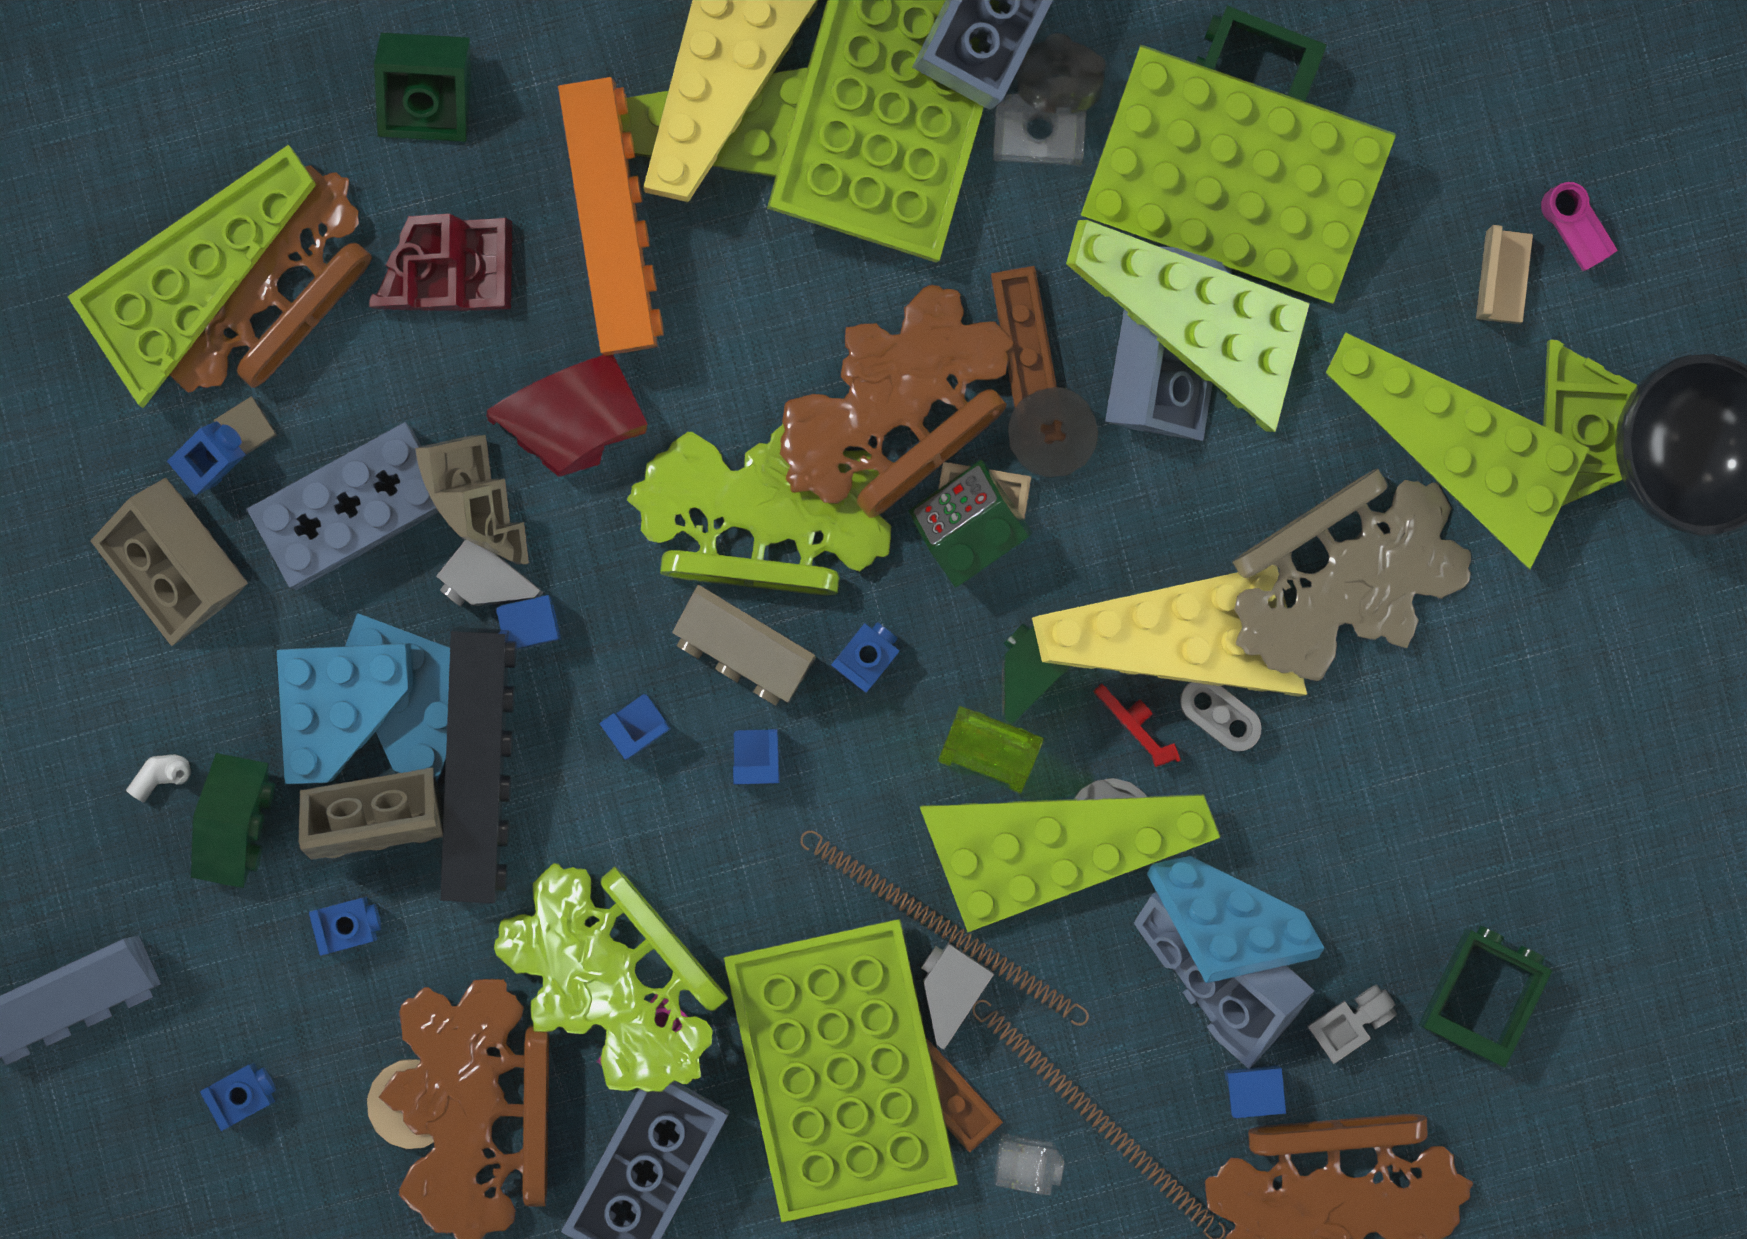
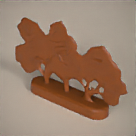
M311 165L305 166L317 185L170 373V376L187 392H193L198 386L205 388L221 386L227 376V356L233 347L246 345L251 349L241 359L237 373L251 388L261 385L364 273L371 262L372 256L358 243H350L344 246L327 264L323 261V250L326 240L331 237H344L352 233L359 224L358 210L351 205L346 197L349 186V179L347 177H341L337 172L322 176ZM321 223L325 224L328 229L323 237L319 234L318 225ZM305 228L311 229L315 245L312 244L308 248L313 252L310 256L303 250L300 242V234ZM298 252L302 259L300 261H293L289 259L288 255ZM307 266L315 278L291 303L278 292L277 282L279 277L288 268ZM276 305L283 313L258 339L255 337L249 321L253 314L266 310L268 306ZM229 327L239 335L233 339L227 338L224 335V329Z
M937 285L924 287L904 307L905 318L900 334L890 335L886 330L881 329L877 323L846 327L845 347L849 350V356L843 360L841 378L850 386L849 393L844 399L829 398L827 395L810 394L791 399L784 406L782 423L785 431L780 439L781 449L779 454L790 465L786 474V480L791 486L792 493L811 490L824 503L838 504L847 498L852 488L853 473L873 469L877 470L879 475L860 492L857 504L869 518L883 513L991 425L1003 413L1007 403L992 389L984 390L969 402L964 397L966 384L976 379H997L1006 374L1009 361L1007 351L1013 347V340L995 321L963 325L961 320L964 309L961 304L960 293L954 289H942ZM949 374L954 375L958 380V384L954 389L946 380ZM939 399L954 405L958 411L929 433L923 426V420L928 415L932 403ZM899 425L908 426L920 442L893 463L882 454L884 437L894 427ZM871 435L877 439L878 444L875 449L868 444ZM855 446L865 449L872 456L871 459H867L863 455L859 458V462L845 457L843 452L845 448ZM840 463L847 464L852 469L842 473L838 466Z
M504 979L474 980L457 1006H451L448 998L432 991L429 987H424L418 991L414 998H408L401 1005L399 1011L402 1040L411 1046L412 1050L420 1058V1063L415 1068L396 1071L379 1096L390 1109L403 1113V1122L415 1135L430 1134L434 1140V1148L425 1157L420 1158L410 1166L399 1189V1196L412 1210L421 1213L424 1222L435 1233H453L456 1239H483L486 1233L505 1231L515 1221L516 1210L513 1203L501 1190L506 1177L514 1169L519 1170L523 1174L524 1204L529 1207H546L549 1032H535L533 1026L527 1028L525 1033L524 1055H515L506 1045L507 1036L522 1018L524 1007L515 995L507 992V984ZM489 1047H496L500 1050L501 1057L488 1056L486 1050ZM514 1067L524 1068V1104H508L505 1101L504 1093L498 1084L500 1074ZM500 1116L523 1117V1149L514 1154H503L493 1143L491 1137L494 1121ZM488 1148L494 1151L496 1157L487 1159L483 1149ZM500 1164V1169H493L495 1178L482 1185L477 1183L476 1175L486 1165ZM491 1187H496L494 1197H485L484 1192Z
M1398 1114L1255 1127L1248 1131L1250 1151L1261 1156L1279 1155V1162L1269 1172L1258 1171L1243 1159L1230 1158L1225 1165L1220 1167L1217 1176L1208 1177L1205 1180L1208 1209L1220 1217L1235 1223V1229L1229 1232L1225 1239H1363L1368 1233L1377 1232L1384 1239H1443L1450 1235L1460 1223L1459 1205L1470 1198V1189L1473 1186L1471 1180L1457 1174L1454 1165V1155L1443 1146H1432L1421 1152L1418 1159L1413 1163L1400 1159L1392 1152L1393 1146L1416 1144L1426 1140L1428 1136L1427 1117L1418 1114ZM1372 1147L1375 1149L1378 1164L1366 1176L1352 1178L1346 1176L1341 1171L1340 1150ZM1327 1151L1328 1164L1308 1176H1300L1291 1161V1154ZM1392 1165L1393 1172H1399L1401 1169L1410 1182L1409 1186L1399 1188L1389 1177L1387 1167ZM1411 1168H1420L1422 1177L1417 1179L1411 1173ZM1378 1171H1381L1384 1180L1375 1184L1373 1182L1374 1176ZM1282 1175V1188L1275 1190L1273 1188V1180L1275 1177Z

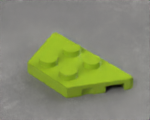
M1549 340L1547 341L1543 426L1590 448L1562 504L1563 506L1622 480L1615 453L1616 429L1621 411L1637 385L1620 375H1614L1605 370L1604 366L1590 358H1584L1563 346L1564 344L1560 341Z

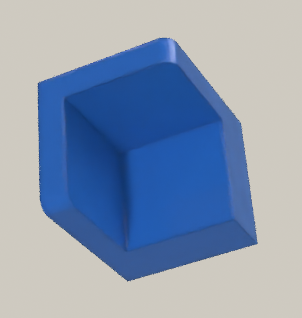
M546 595L497 607L496 611L500 629L509 630L508 641H516L517 650L561 640L552 596Z
M645 694L599 723L625 760H629L671 730L653 702Z
M778 729L738 730L734 732V784L780 783Z
M1274 1065L1224 1071L1225 1080L1228 1082L1231 1115L1234 1118L1286 1114L1281 1067Z

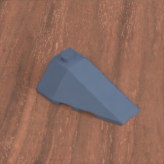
M1157 892L1151 895L1134 922V925L1163 966L1174 969L1187 989L1182 993L1190 1004L1197 1001L1211 1023L1207 1028L1214 1038L1248 1069L1259 1060L1291 1024L1315 991L1287 966L1206 983Z

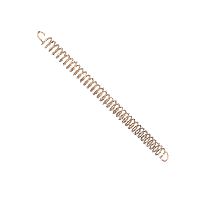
M806 831L802 834L801 845L806 850H809V848H807L803 844V837L807 833H814L820 837V841L816 847L814 855H818L821 852V850L826 846L821 857L822 860H824L833 851L828 862L829 865H831L839 857V855L840 858L836 864V869H839L847 860L846 865L843 869V874H845L854 865L853 870L850 874V879H852L861 870L859 877L857 879V883H860L869 873L865 881L864 888L868 887L869 884L876 878L872 886L871 893L874 892L882 884V887L878 894V897H881L890 887L889 892L885 898V902L889 901L891 897L897 892L895 899L892 903V906H895L904 897L902 904L899 908V910L902 911L912 900L906 913L907 916L910 915L913 912V910L919 905L913 919L916 920L925 911V914L921 920V925H923L933 914L932 919L928 925V930L931 929L935 925V923L940 919L938 926L935 930V934H938L940 930L947 924L945 931L942 935V939H944L954 929L949 940V944L952 943L961 933L956 948H959L962 945V943L968 938L963 953H965L975 943V946L970 955V957H973L983 946L982 951L977 960L978 962H980L984 958V956L990 951L984 965L985 967L988 966L989 963L997 956L995 963L992 967V971H994L1004 961L999 972V976H1001L1006 971V969L1011 965V968L1006 977V981L1009 980L1011 976L1018 970L1013 985H1015L1025 975V978L1020 987V990H1022L1033 978L1032 983L1027 991V995L1030 994L1034 990V988L1040 983L1038 990L1034 996V999H1037L1039 995L1047 988L1045 995L1041 1001L1042 1004L1052 995V993H1054L1048 1008H1051L1056 1003V1001L1061 997V1000L1055 1011L1056 1013H1058L1061 1010V1008L1068 1002V1005L1063 1014V1018H1065L1067 1014L1075 1006H1077L1086 1013V1020L1083 1023H1076L1073 1020H1071V1022L1075 1025L1081 1026L1088 1021V1012L1077 1003H1075L1068 1010L1071 1003V999H1067L1061 1005L1064 998L1063 994L1059 995L1054 1000L1057 993L1056 989L1051 991L1048 994V996L1047 993L1049 991V985H1046L1040 991V988L1042 986V980L1038 981L1033 986L1035 981V975L1031 976L1026 981L1028 971H1025L1018 978L1021 971V966H1018L1012 973L1011 971L1013 969L1014 962H1010L1004 968L1007 961V957L1002 958L997 964V961L1000 956V953L997 952L990 959L993 948H989L983 954L986 946L985 943L981 944L975 951L979 941L978 938L975 939L969 946L968 944L971 939V934H968L961 941L964 934V929L960 930L953 938L957 929V924L952 926L950 930L947 932L950 920H947L940 927V924L943 920V915L939 916L933 922L934 917L936 915V911H932L925 919L927 912L929 910V906H926L918 914L920 907L922 905V902L920 901L911 909L915 897H911L904 905L908 893L905 892L897 900V897L900 893V887L897 888L890 895L891 890L893 888V883H890L882 892L884 885L886 883V878L882 879L880 883L875 887L879 878V873L876 874L868 882L872 873V869H869L861 878V875L865 868V864L861 865L858 868V870L854 873L858 860H855L847 868L848 863L851 859V855H848L840 863L842 856L844 854V851L842 850L832 860L837 849V846H834L825 855L830 842L827 841L818 850L823 838L817 832Z
M978 1000L977 1002H975L972 1011L974 1016L980 1022H984L990 1016L996 1013L990 1021V1023L988 1024L987 1028H990L996 1022L1002 1019L999 1025L994 1030L993 1034H996L998 1031H1000L1002 1028L1008 1025L1005 1031L1000 1036V1040H1002L1009 1033L1014 1031L1009 1040L1006 1042V1046H1008L1015 1039L1020 1037L1015 1046L1013 1047L1012 1052L1018 1049L1025 1042H1027L1021 1050V1052L1019 1053L1018 1057H1021L1023 1054H1025L1027 1051L1033 1048L1030 1054L1025 1059L1024 1063H1027L1034 1056L1039 1054L1034 1063L1031 1065L1030 1069H1033L1040 1062L1045 1060L1040 1069L1037 1071L1036 1075H1039L1046 1068L1051 1066L1046 1075L1044 1076L1043 1081H1045L1048 1077L1057 1072L1055 1077L1050 1082L1049 1087H1051L1062 1077L1064 1078L1059 1084V1086L1056 1088L1055 1092H1058L1065 1085L1070 1083L1065 1092L1062 1094L1061 1098H1064L1071 1091L1076 1089L1071 1098L1069 1099V1101L1067 1102V1104H1070L1073 1100L1082 1095L1080 1100L1073 1108V1110H1076L1079 1106L1088 1101L1086 1106L1080 1113V1116H1082L1085 1112L1094 1107L1090 1115L1087 1117L1086 1122H1088L1096 1114L1101 1112L1096 1121L1094 1122V1124L1092 1125V1128H1094L1105 1118L1107 1119L1098 1131V1133H1101L1108 1126L1113 1124L1109 1132L1104 1137V1139H1107L1110 1135L1119 1130V1132L1112 1140L1110 1145H1113L1116 1141L1125 1136V1138L1117 1148V1151H1119L1127 1143L1131 1142L1130 1146L1123 1154V1157H1125L1133 1149L1138 1147L1134 1155L1129 1160V1163H1131L1139 1155L1144 1153L1138 1164L1135 1166V1169H1137L1148 1159H1150V1161L1148 1162L1144 1170L1141 1172V1174H1144L1147 1170L1156 1165L1155 1169L1150 1174L1147 1180H1150L1153 1176L1162 1171L1161 1175L1154 1183V1186H1156L1159 1182L1168 1177L1167 1181L1160 1189V1192H1162L1170 1184L1175 1182L1172 1189L1166 1195V1198H1168L1176 1190L1181 1188L1180 1192L1173 1200L1172 1204H1174L1182 1196L1187 1194L1186 1198L1179 1206L1178 1210H1180L1188 1202L1193 1200L1191 1206L1184 1214L1187 1215L1194 1208L1199 1206L1197 1212L1192 1217L1191 1221H1193L1200 1214L1206 1211L1205 1215L1198 1223L1197 1227H1199L1206 1220L1212 1217L1210 1223L1204 1229L1203 1233L1209 1239H1214L1206 1233L1207 1229L1210 1227L1214 1220V1215H1210L1207 1218H1205L1207 1216L1208 1210L1204 1209L1201 1212H1199L1202 1207V1204L1199 1203L1193 1206L1195 1203V1198H1190L1189 1200H1187L1189 1197V1192L1181 1194L1183 1191V1186L1175 1188L1177 1180L1169 1182L1171 1174H1167L1164 1177H1162L1165 1172L1164 1168H1161L1158 1171H1156L1158 1168V1162L1150 1165V1163L1152 1162V1157H1147L1146 1159H1144L1146 1151H1141L1140 1153H1138L1140 1145L1132 1147L1134 1139H1130L1125 1142L1128 1135L1127 1133H1124L1121 1136H1119L1121 1132V1127H1118L1115 1130H1113L1115 1122L1113 1121L1107 1124L1109 1116H1104L1100 1119V1117L1103 1114V1110H1099L1094 1113L1097 1104H1093L1088 1107L1090 1103V1098H1087L1084 1101H1082L1084 1097V1092H1081L1075 1096V1094L1078 1091V1086H1075L1069 1090V1088L1072 1085V1081H1067L1063 1084L1066 1075H1062L1057 1078L1060 1069H1056L1050 1073V1071L1053 1068V1063H1050L1044 1067V1065L1047 1062V1057H1044L1038 1061V1059L1041 1056V1051H1038L1032 1055L1033 1051L1035 1050V1046H1030L1028 1049L1025 1050L1029 1043V1040H1025L1019 1044L1023 1037V1034H1019L1013 1038L1017 1031V1028H1013L1007 1032V1030L1010 1027V1022H1007L1001 1026L1002 1022L1004 1021V1016H1001L994 1021L998 1014L997 1010L989 1014L983 1020H981L976 1015L974 1010L976 1004H978L979 1002H985L989 1006H991V1004L986 1000ZM1219 1222V1225L1223 1228V1235L1217 1239H1222L1225 1236L1226 1230L1223 1224Z

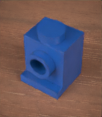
M216 421L200 428L167 462L196 496L217 486L222 481V478L246 454L239 447L242 440L237 431L229 425H221Z
M878 622L873 628L864 623L831 666L867 694L900 652L893 646L898 638ZM865 646H872L877 651V658L872 663H865L860 659V650Z
M367 897L309 912L320 956L376 941L375 931L382 930L378 909L375 904L368 905ZM342 917H348L354 923V928L349 934L342 933L338 928V922Z
M253 1062L201 1090L200 1093L220 1130L223 1131L274 1103L275 1100L271 1093L275 1092L276 1088L266 1069L262 1067L258 1070ZM236 1087H241L247 1092V1100L243 1104L236 1103L232 1098V1092Z

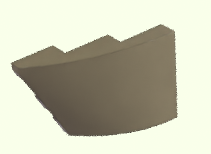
M471 435L415 448L418 466L426 489L436 508L460 537L516 564H528L524 522L510 523L505 479H491L486 435Z

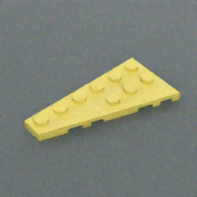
M692 0L644 183L645 193L685 202L690 201L716 161L717 154L730 134L735 132L742 121L745 111L753 99L756 100L793 44V38L806 18L809 19L818 5V0Z
M1271 565L1250 578H1243L1237 572L1032 618L1041 659L1044 663L1089 669H1108L1134 675H1153L1164 679L1216 686H1235L1261 692H1280L1291 696L1307 695L1303 678H1300L1294 672L1281 673L1268 669L1260 654L1247 655L1241 647L1236 645V640L1242 629L1240 618L1234 610L1237 596L1245 589L1259 588L1264 591H1271L1279 576L1277 566ZM1283 593L1284 606L1287 608ZM1275 595L1268 599V605L1271 608H1275L1277 604Z

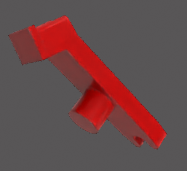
M1100 684L1093 690L1095 695L1149 753L1155 767L1174 760L1175 762L1181 761L1175 743L1160 748L1140 726L1153 714L1140 699L1126 710L1103 684Z

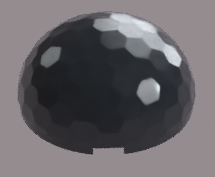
M1715 354L1686 355L1675 358L1650 372L1632 391L1621 411L1615 436V453L1621 478L1636 504L1651 518L1664 526L1692 535L1725 533L1747 524V365L1738 360Z

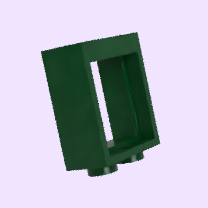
M1230 6L1226 7L1222 17L1213 15L1204 40L1212 42L1206 59L1197 56L1196 64L1214 70L1230 27L1233 25L1303 53L1287 96L1305 102L1327 44Z
M1480 925L1477 933L1469 929L1464 930L1418 1025L1502 1067H1506L1553 970L1542 965L1545 957L1522 945L1515 952L1501 945L1505 938L1504 936ZM1473 946H1477L1531 973L1497 1043L1440 1016Z

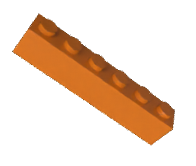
M612 77L559 85L558 90L600 352L607 356L658 347L657 336H663L664 330L660 309L652 310L649 292L657 291L653 265H645L642 248L649 247L650 244L646 221H638L635 203L642 202V192L639 177H631L628 159L635 158V148L631 131L623 132L621 115L628 114L624 87L616 88V82Z

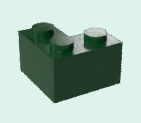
M220 753L215 754L193 815L191 878L244 888L249 871L257 872L262 854V845L255 844V841H258L264 821V815L260 813L262 808H270L275 788L274 783L268 782L269 763Z

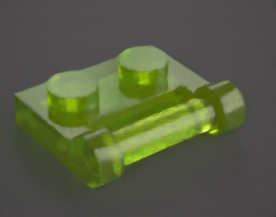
M959 706L937 762L950 766L951 763L960 765L1009 784V790L1021 794L1044 738L1022 728H1017L988 717L983 713Z

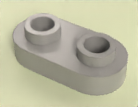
M1190 682L1183 689L1180 696V706L1184 715L1225 748L1232 751H1244L1257 743L1262 729L1259 717L1222 686ZM1201 692L1206 693L1210 697V705L1205 710L1198 709L1194 704L1195 696ZM1235 720L1242 721L1246 727L1244 735L1239 738L1232 736L1229 730L1230 724Z

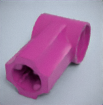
M1565 182L1545 193L1541 201L1542 213L1550 223L1554 224L1582 272L1618 251L1591 208L1588 193L1581 185L1575 182ZM1560 192L1569 194L1574 200L1575 209L1570 216L1561 214L1557 210L1556 198Z

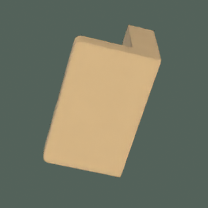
M1492 225L1486 231L1476 319L1513 324L1523 323L1533 234L1502 231V226Z

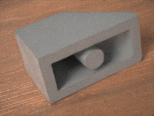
M468 540L462 543L436 576L445 583L440 591L460 607L465 601L474 606L524 601L540 597L543 594V591L498 555Z
M947 943L943 950L935 946L921 968L928 973L924 978V985L936 1044L942 1049L946 1048L994 975L991 970Z

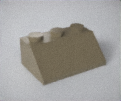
M167 478L130 497L91 539V543L171 646L180 642L225 607L248 584L236 565L230 561L213 539L209 530L203 526L186 504L182 495L175 490Z
M697 585L672 632L680 637L676 645L677 647L697 659H700L703 652L719 661L715 670L737 683L743 675L757 684L753 691L755 694L775 706L780 698L787 703L790 702L816 659V656L700 585Z
M433 768L300 791L299 845L301 851L311 860L324 857L337 858L347 853L364 850H382L393 845L410 842L423 843L433 838L443 837L444 810Z

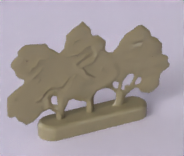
M1377 468L1350 483L1235 558L1232 563L1243 578H1250L1271 565L1279 568L1277 582L1271 591H1264L1259 588L1245 589L1237 596L1234 610L1240 618L1242 629L1236 640V645L1241 647L1247 655L1260 654L1268 669L1281 673L1294 672L1300 678L1319 681L1324 677L1334 660L1337 648L1336 636L1338 626L1344 623L1352 624L1359 637L1376 640L1380 636H1384L1389 643L1408 648L1419 621L1412 604L1414 594L1433 595L1442 599L1446 595L1464 588L1469 583L1471 575L1468 569L1471 562L1470 551L1464 549L1455 541L1442 540L1440 537L1449 517L1451 506L1438 483L1432 482L1425 486L1418 481L1404 480L1396 489L1392 506L1385 513L1374 512L1369 509L1366 503L1383 493L1387 488V482ZM1356 510L1361 516L1363 536L1358 540L1335 542L1328 528ZM1377 523H1387L1390 527V533L1384 534ZM1317 536L1329 553V563L1324 569L1314 574H1305L1297 571L1292 562V551ZM1306 578L1311 582V587L1302 588L1299 579ZM1288 580H1293L1297 590L1296 602L1292 608H1286L1283 601V589L1286 591L1290 588ZM1273 595L1277 598L1275 608H1271L1268 605V599Z

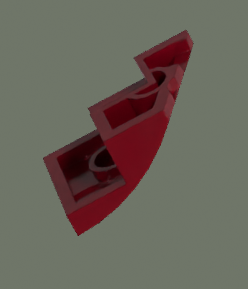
M452 214L408 216L400 234L399 245L392 251L387 261L386 267L388 271L377 294H372L369 300V307L374 309L420 311L511 309L512 221L507 218L462 220Z
M601 355L549 375L489 408L486 413V417L491 424H500L517 438V444L528 453L538 456L542 464L558 477L600 465L604 446L645 434L648 425L614 355Z

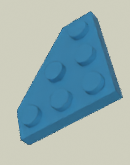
M357 613L345 646L411 643L413 689L384 719L385 722L378 728L376 733L393 771L404 773L433 768L438 785L446 764L450 648Z
M411 643L277 650L285 784L328 783L335 780L345 768L344 765L359 748L366 744L385 722L384 719L413 689Z
M1192 856L1153 863L1147 873L1206 983L1317 959L1324 950V946L1305 912Z

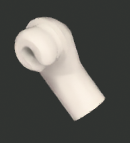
M176 754L150 757L126 791L139 801L145 803L157 784L175 783L177 785L185 783L191 775L189 762L184 757Z

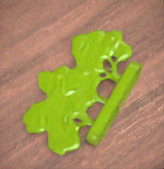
M783 424L771 434L769 443H759L745 453L744 467L739 471H731L722 460V455L713 444L694 432H686L672 442L668 451L658 453L653 460L647 463L645 480L632 486L631 494L627 497V501L641 512V531L649 541L665 542L673 539L677 533L684 531L692 536L701 546L697 552L666 551L661 559L660 573L662 575L678 579L815 595L838 594L839 574L833 569L812 566L813 558L823 551L835 553L848 568L860 572L866 566L871 565L876 557H886L889 555L891 525L880 515L869 518L857 504L860 492L879 475V472L873 469L854 472L852 488L847 498L838 504L824 503L811 490L792 493L791 486L786 480V474L790 465L779 454L781 449L780 439L785 431ZM866 450L843 452L845 457L859 462V458L863 455L867 459H871L872 456ZM840 463L838 466L842 473L852 469L847 464ZM691 508L700 509L706 516L708 532L703 533V525H697L695 528L689 514ZM681 514L685 520V527L676 525V515ZM723 517L725 522L721 528L715 529L714 520ZM731 527L749 530L754 537L751 559L719 555L716 550V537ZM821 531L823 533L822 542L820 544H813L815 532ZM786 539L795 540L801 556L800 564L764 560L765 547L770 543L776 544Z
M553 863L533 882L535 915L531 917L526 914H520L501 920L498 928L499 937L495 940L494 944L496 955L516 974L528 973L543 977L542 988L538 991L537 996L531 1000V1019L534 1031L551 1032L557 1027H563L567 1033L585 1034L594 1024L605 1028L606 1040L602 1048L600 1061L606 1085L612 1090L630 1091L639 1088L645 1092H662L673 1081L688 1084L693 1079H699L701 1077L699 1057L712 1044L713 1030L705 1020L696 1016L685 1017L681 1015L679 994L682 990H689L710 1011L716 1010L728 999L726 994L631 881L616 866L601 878L602 887L615 902L610 909L595 908L590 899L591 878L586 869L571 867L563 870L559 864ZM623 913L645 937V940L635 949L627 948L626 945L613 941L609 935L616 918ZM595 916L598 918L599 921L590 928L585 926V920L589 917ZM653 949L673 971L671 980L664 988L653 989L646 987L635 974L636 963ZM654 993L658 995L653 1003L644 1000L648 994ZM665 998L669 1002L664 1007L667 1011H671L666 1025L661 1028L655 1023V1013L657 1007ZM678 1018L682 1027L677 1032H674L672 1030L673 1022Z

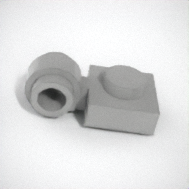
M1375 984L1355 998L1359 1005L1355 1013L1343 1001L1308 1025V1028L1333 1064L1371 1039L1362 1025L1371 1023L1374 1029H1377L1397 1015L1393 1009L1396 1004L1386 989L1381 991L1378 985Z

